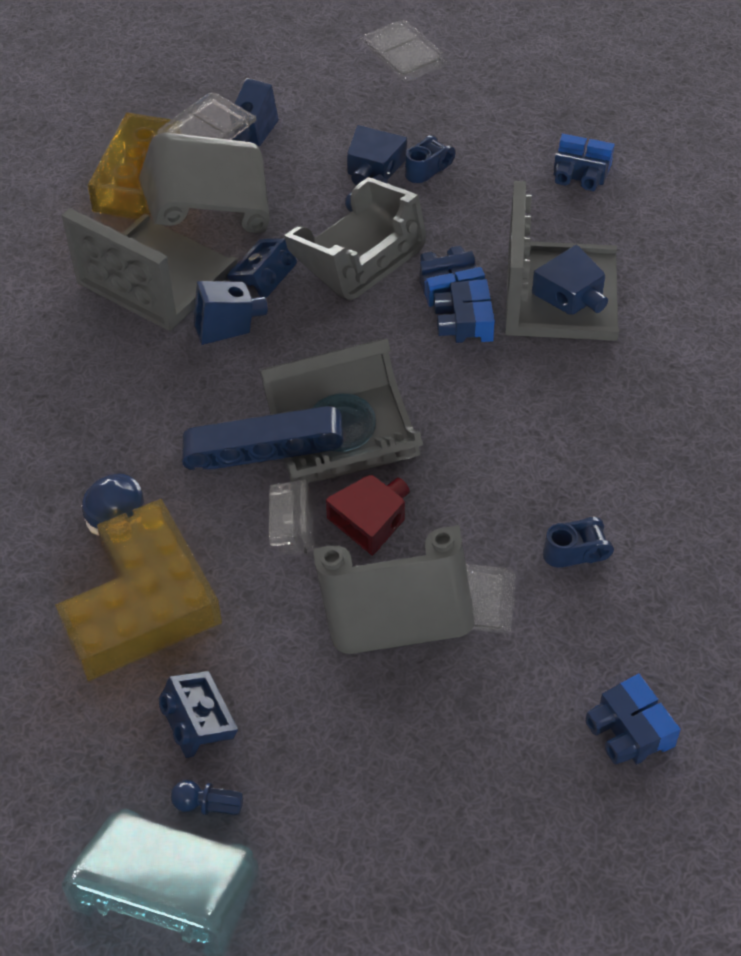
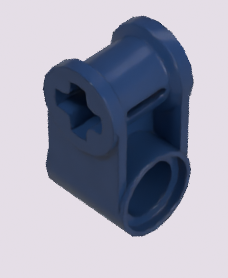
M433 135L427 136L423 141L406 151V179L412 183H423L439 171L444 170L452 164L455 158L456 151L454 147L439 143L438 139Z
M588 517L579 521L552 525L546 534L543 558L550 566L557 568L586 562L593 563L608 559L613 554L614 547L610 541L606 540L603 533V521L598 517Z

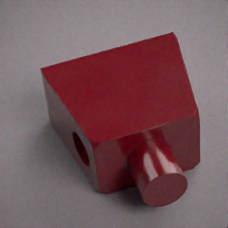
M368 475L326 499L327 519L373 556L405 520V501L403 498L410 493V489L406 482L399 477L386 486L374 475Z

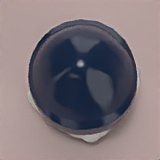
M112 474L97 480L86 491L82 501L83 517L90 532L108 538H113L114 536L122 537L127 533L130 527L142 518L144 498L141 487L135 479L125 474Z

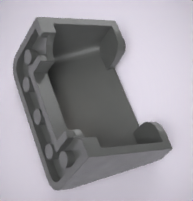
M161 133L151 140L139 181L154 224L176 225L185 219L189 208L242 213L240 222L243 229L251 233L266 232L270 221L264 161L261 151L255 143L176 133Z
M368 177L360 182L351 193V206L353 210L351 213L315 238L312 231L307 227L298 226L284 235L287 248L294 257L338 296L347 300H354L423 248L426 241V230L418 194Z
M460 525L439 528L431 532L425 540L426 555L353 567L350 552L344 547L326 546L313 548L315 567L333 645L338 651L354 654L456 638L468 634L475 625Z

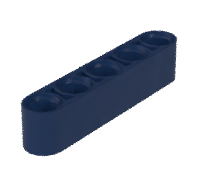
M324 406L189 428L183 433L182 462L184 467L189 470H195V467H202L203 470L218 469L336 450L343 444L342 415L337 408Z

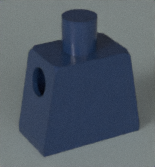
M249 78L245 80L230 112L233 136L230 140L251 142L261 146L279 121L272 84Z
M357 125L347 153L348 174L352 175V182L357 186L366 178H373L377 174H381L388 180L406 161L407 137Z
M577 244L534 270L532 293L569 315H574L586 306L595 313H599L608 304V298L603 295L604 272Z
M197 282L194 327L201 345L250 333L251 318L267 315L268 307L265 297L251 298L248 288L243 282Z

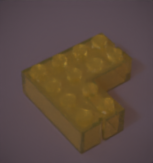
M162 498L132 510L134 516L128 518L127 514L124 513L97 524L102 548L118 578L55 604L62 628L73 651H75L88 682L222 623L219 601Z

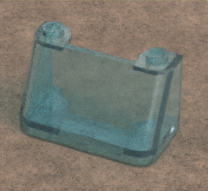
M122 809L120 812H112L69 868L62 882V889L73 911L91 916L95 907L103 915H107L108 911L112 910L179 932L182 941L191 943L193 938L198 942L205 943L206 946L203 953L206 955L225 956L259 868L256 859L252 857L253 852L243 845L231 844V846H227L144 820L137 813Z

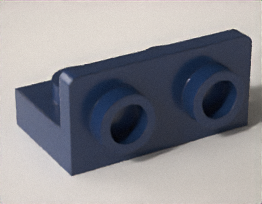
M285 238L259 239L227 274V277L231 282H243L247 286L254 285L259 296L267 298L297 264V259L289 252Z
M209 671L169 677L159 696V708L162 714L166 716L173 730L174 740L177 745H180L185 758L194 757L200 744L234 739L238 728Z

